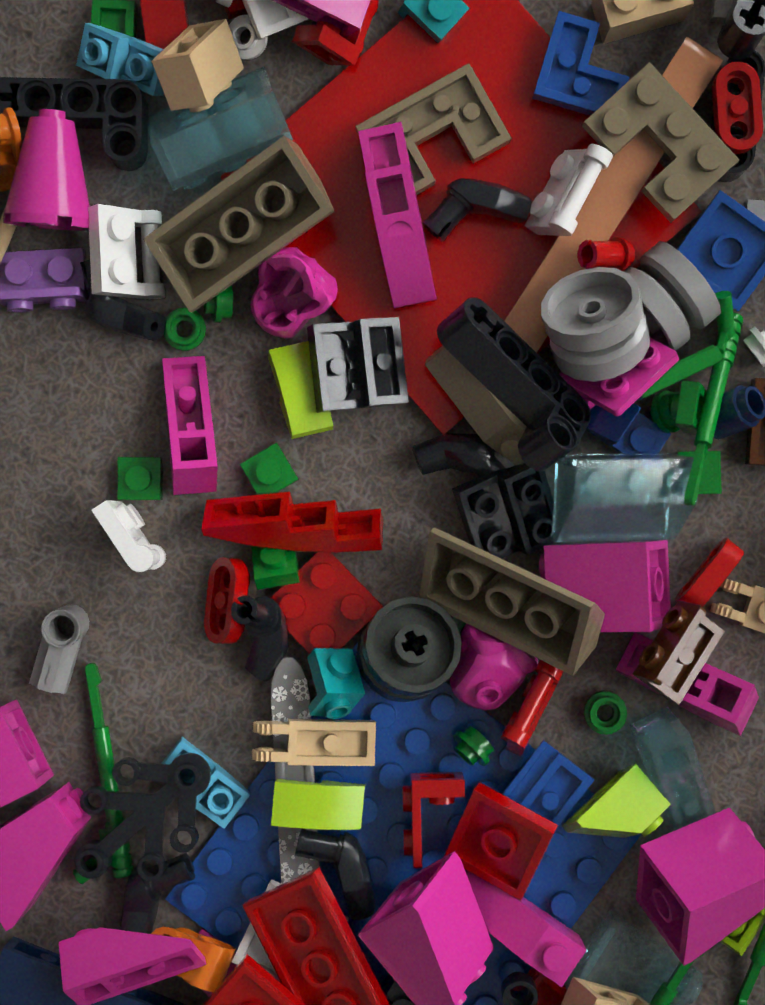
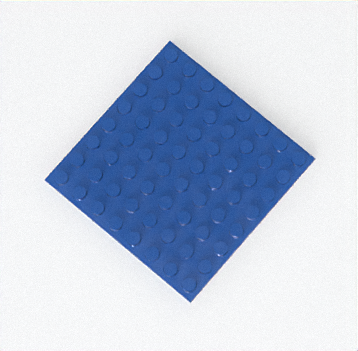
M358 642L356 643V645H355V646L353 647V649H352V650H353V653H354V656H355L356 663H357L356 655H357ZM360 674L365 695L347 716L337 720L376 721L375 766H314L315 783L328 780L365 784L361 829H318V833L339 837L340 834L348 832L358 839L364 851L372 879L376 906L372 916L402 880L444 857L472 792L478 783L481 782L502 794L536 750L527 744L521 757L506 750L508 742L501 738L505 726L486 711L470 707L461 702L453 694L450 684L446 681L424 699L404 703L387 700L372 691ZM311 716V719H329L327 716ZM468 726H472L490 742L494 751L488 756L490 762L486 766H482L477 762L474 766H470L456 753L454 747L458 743L453 735L458 730L463 732ZM275 762L266 763L247 789L251 793L249 798L225 829L221 826L218 827L192 863L195 869L193 872L195 879L174 886L165 898L166 901L215 938L233 946L236 949L235 953L250 924V920L242 905L247 900L264 893L271 879L281 883L278 826H271L274 785L276 781ZM462 772L465 779V797H455L454 804L434 805L429 803V798H421L422 868L413 869V857L404 856L403 829H412V812H403V785H411V773ZM587 789L554 833L523 896L570 929L641 836V833L627 838L567 833L562 825L595 794ZM319 861L320 869L343 914L349 917L341 886L335 873L336 869H332V864ZM372 916L361 920H352L349 917L348 924L381 986L389 973L358 936ZM489 933L494 949L484 962L486 966L485 972L465 990L464 993L467 995V998L462 1005H504L501 992L503 980L513 972L527 974L532 967Z

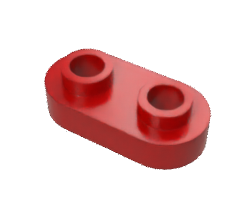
M732 62L725 65L719 71L712 83L715 134L734 154H742L752 149L763 134L760 79L756 70L749 64ZM727 84H737L740 88V94H731L727 89ZM732 126L740 127L743 131V138H734L730 128Z
M222 557L217 559L210 569L204 629L208 639L216 644H233L237 642L245 629V625L237 623L231 615V608L234 602L240 605L244 604L237 598L247 596L250 585L248 568L241 559Z

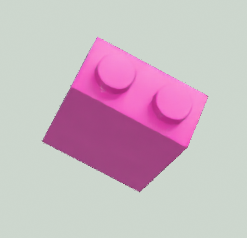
M668 540L544 546V554H541L539 559L541 578L595 602L605 613L600 632H652L663 626V618L671 609Z
M17 699L0 707V808L37 790L54 776Z
M70 782L0 825V923L5 931L13 928L36 903L91 819L90 814L84 812L80 805V797L83 791L80 788L73 789Z
M730 807L640 845L636 900L683 966L693 962L765 908V849L756 840L751 827L746 822L741 821Z
M455 851L402 880L358 934L359 938L415 1005H462L467 998V995L464 993L465 990L485 972L486 966L484 962L494 949L461 858Z

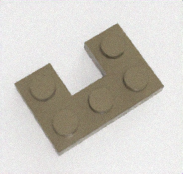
M650 62L586 119L582 125L597 144L609 150L613 157L644 129L673 160L641 191L670 223L739 161L737 156Z
M470 63L355 126L359 136L358 131L402 122L416 195L429 189L436 183L435 178L417 148L419 144L452 127L471 162L475 163L508 145L512 139Z

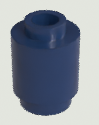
M740 385L724 392L714 434L715 439H723L752 428L759 423L760 419L765 417V399L756 387Z

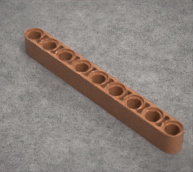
M687 36L662 76L693 108L724 59ZM644 129L612 158L607 169L600 171L575 219L578 225L572 236H559L505 320L536 353L548 336L541 317V302L547 291L560 279L579 270L586 269L581 267L578 262L577 251L579 245L585 240L608 241L665 153Z

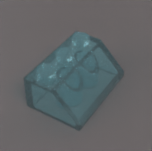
M265 67L232 80V86L220 92L214 99V104L206 110L191 113L189 108L171 111L170 107L148 116L150 144L173 191L181 187L184 189L195 188L207 180V176L221 170L223 172L235 171L245 165L247 159L260 154L283 136L293 140Z
M567 454L555 463L553 541L676 539L697 504V500L694 506L684 504V496L693 457L680 454Z

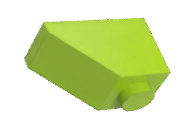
M634 764L616 773L562 827L567 833L621 838L641 833L645 837L662 824L664 820L660 815L671 804L638 765Z

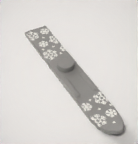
M285 657L276 667L272 679V721L288 722V719H311L308 709L310 705V692L306 675L301 665L293 657ZM273 734L274 748L287 749V734ZM275 762V780L286 779L315 783L314 766L287 765L286 762ZM278 827L281 884L320 867L318 860L295 856L301 828ZM307 829L318 833V829Z

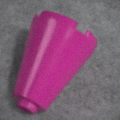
M39 109V116L29 118L3 214V223L26 227V223H30L31 226H37L40 229L89 230L88 207H90L75 123L72 120L66 119L65 111Z

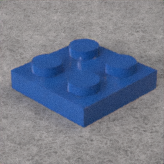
M719 190L677 247V250L697 268L714 293L720 291L732 293L733 310L735 312H739L765 276V221Z

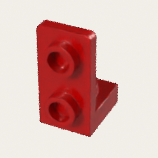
M379 0L370 1L361 29L347 37L341 35V30L337 26L325 21H317L316 25H297L292 42L328 65H355L364 48V39L372 17L378 9Z
M462 772L411 773V785H403V812H412V829H403L404 856L413 857V869L422 868L421 798H429V803L434 805L454 804L455 797H465V779Z

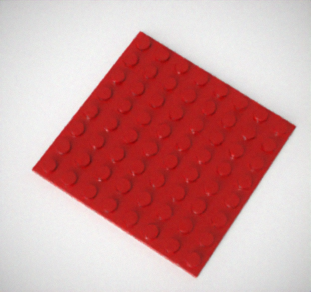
M462 0L469 7V10L439 43L407 15L357 59L355 65H349L220 176L223 181L283 136L299 145L321 179L335 212L286 247H297L308 257L315 258L324 270L336 278L338 292L336 300L331 307L344 322H354L359 319L399 317L408 396L442 435L446 434L460 422L464 416L425 366L426 359L442 346L437 335L438 325L464 301L474 297L485 302L505 321L559 236L537 235L525 227L531 215L530 212L527 220L522 223H515L486 214H467L453 228L443 242L434 237L423 225L437 300L394 308L372 211L360 139L355 126L470 63L512 139L508 145L475 163L471 162L452 127L419 144L417 148L436 180L434 186L416 195L422 223L448 196L446 186L459 178L477 179L501 184L530 197L531 202H533L537 195L543 192L551 177V166L564 150L587 149L590 144H597V142L582 127L584 121L590 117L589 115L532 99L550 36L518 0ZM659 162L642 189L665 169ZM641 189L610 239L624 237L633 245L635 259L630 267L637 269L640 266V258L659 241L667 243L702 212L695 203L691 204L670 223L641 192ZM549 336L546 337L537 354L550 344Z

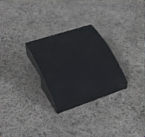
M399 317L312 324L307 327L317 413L409 403Z

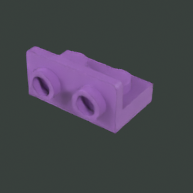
M83 248L5 252L0 264V304L7 306V311L30 312L33 311V304L50 303V309L53 310L75 309L76 302L88 300L85 278L80 262L86 260L85 250Z

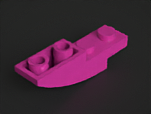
M402 122L358 131L366 170L365 176L394 308L437 300Z

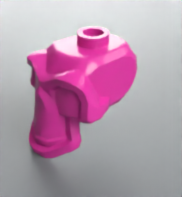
M284 247L259 265V285L251 298L250 306L255 321L264 331L284 339L293 338L310 318H315L325 313L336 300L338 292L336 278L324 270L315 258L308 257L297 247Z
M466 623L460 637L462 642L460 661L450 677V686L453 694L464 704L483 711L494 710L508 700L522 684L527 674L535 671L538 658Z

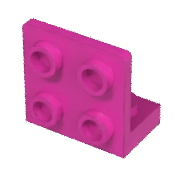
M650 338V346L644 359L630 371L613 379L592 382L576 380L562 372L559 375L583 397L590 410L595 405H598L614 416H620L677 363L679 357L675 350Z

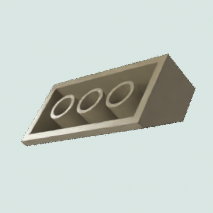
M283 136L143 238L189 312L193 313L335 211L321 179L299 145Z
M435 527L429 533L419 598L431 600L444 608L449 615L572 676L577 672L596 648L605 613L595 602Z

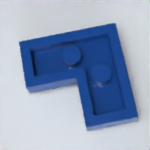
M558 11L532 99L591 116L629 81V76L588 65L600 26L599 22Z

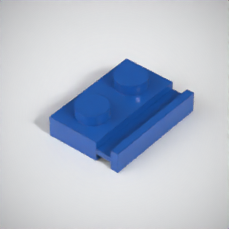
M543 739L502 794L558 825V829L594 782V778Z

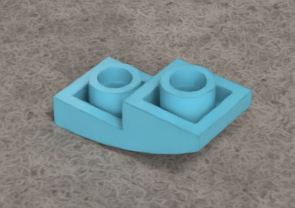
M85 23L76 66L104 79L131 81L138 86L139 90L152 96H164L152 64V60L164 49L102 26Z
M181 737L161 764H171L177 756L184 753L198 754L207 761L211 769V780L206 790L197 795L196 809L225 829L251 793L225 769L184 737ZM190 769L182 770L181 777L183 781L193 783L195 781L194 772Z

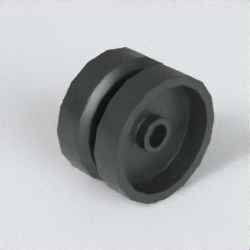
M410 596L392 600L377 611L358 640L356 659L360 674L372 691L387 700L407 703L424 699L452 676L460 661L462 642L457 624L444 608L429 599ZM402 646H408L412 651L405 652Z

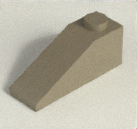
M442 345L426 359L425 366L485 444L515 465L524 462L519 454L518 443L527 426Z

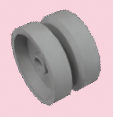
M659 241L640 258L641 270L629 266L623 271L630 274L639 285L643 313L646 316L650 338L675 351L691 339L689 327L701 330L721 314L718 299L706 279L680 251L668 243Z
M606 267L579 270L560 279L547 291L541 302L542 321L545 331L550 338V348L554 361L562 373L576 380L592 382L613 379L630 371L644 359L650 346L649 329L646 316L643 313L639 285L630 274L616 268Z

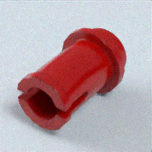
M614 237L609 241L585 240L579 245L577 258L580 266L586 269L606 267L624 271L634 262L635 249L624 237Z

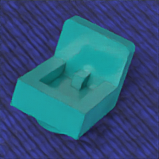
M403 0L404 3L397 13L403 19L408 14L439 43L464 16L469 7L462 0Z
M314 648L307 657L317 696L308 706L310 716H327L329 719L345 717L365 695L353 650Z

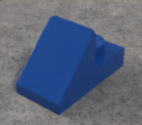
M634 403L620 416H614L598 405H595L590 410L591 420L586 430L644 470H647L671 436V433L663 432L656 423L639 412L641 407Z

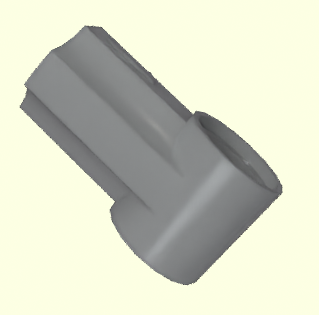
M68 604L57 608L45 616L41 626L42 639L29 684L35 686L36 689L50 693H67L82 639L89 629L90 621L83 608ZM59 616H66L73 622L74 633L72 636H66L59 631L57 626Z

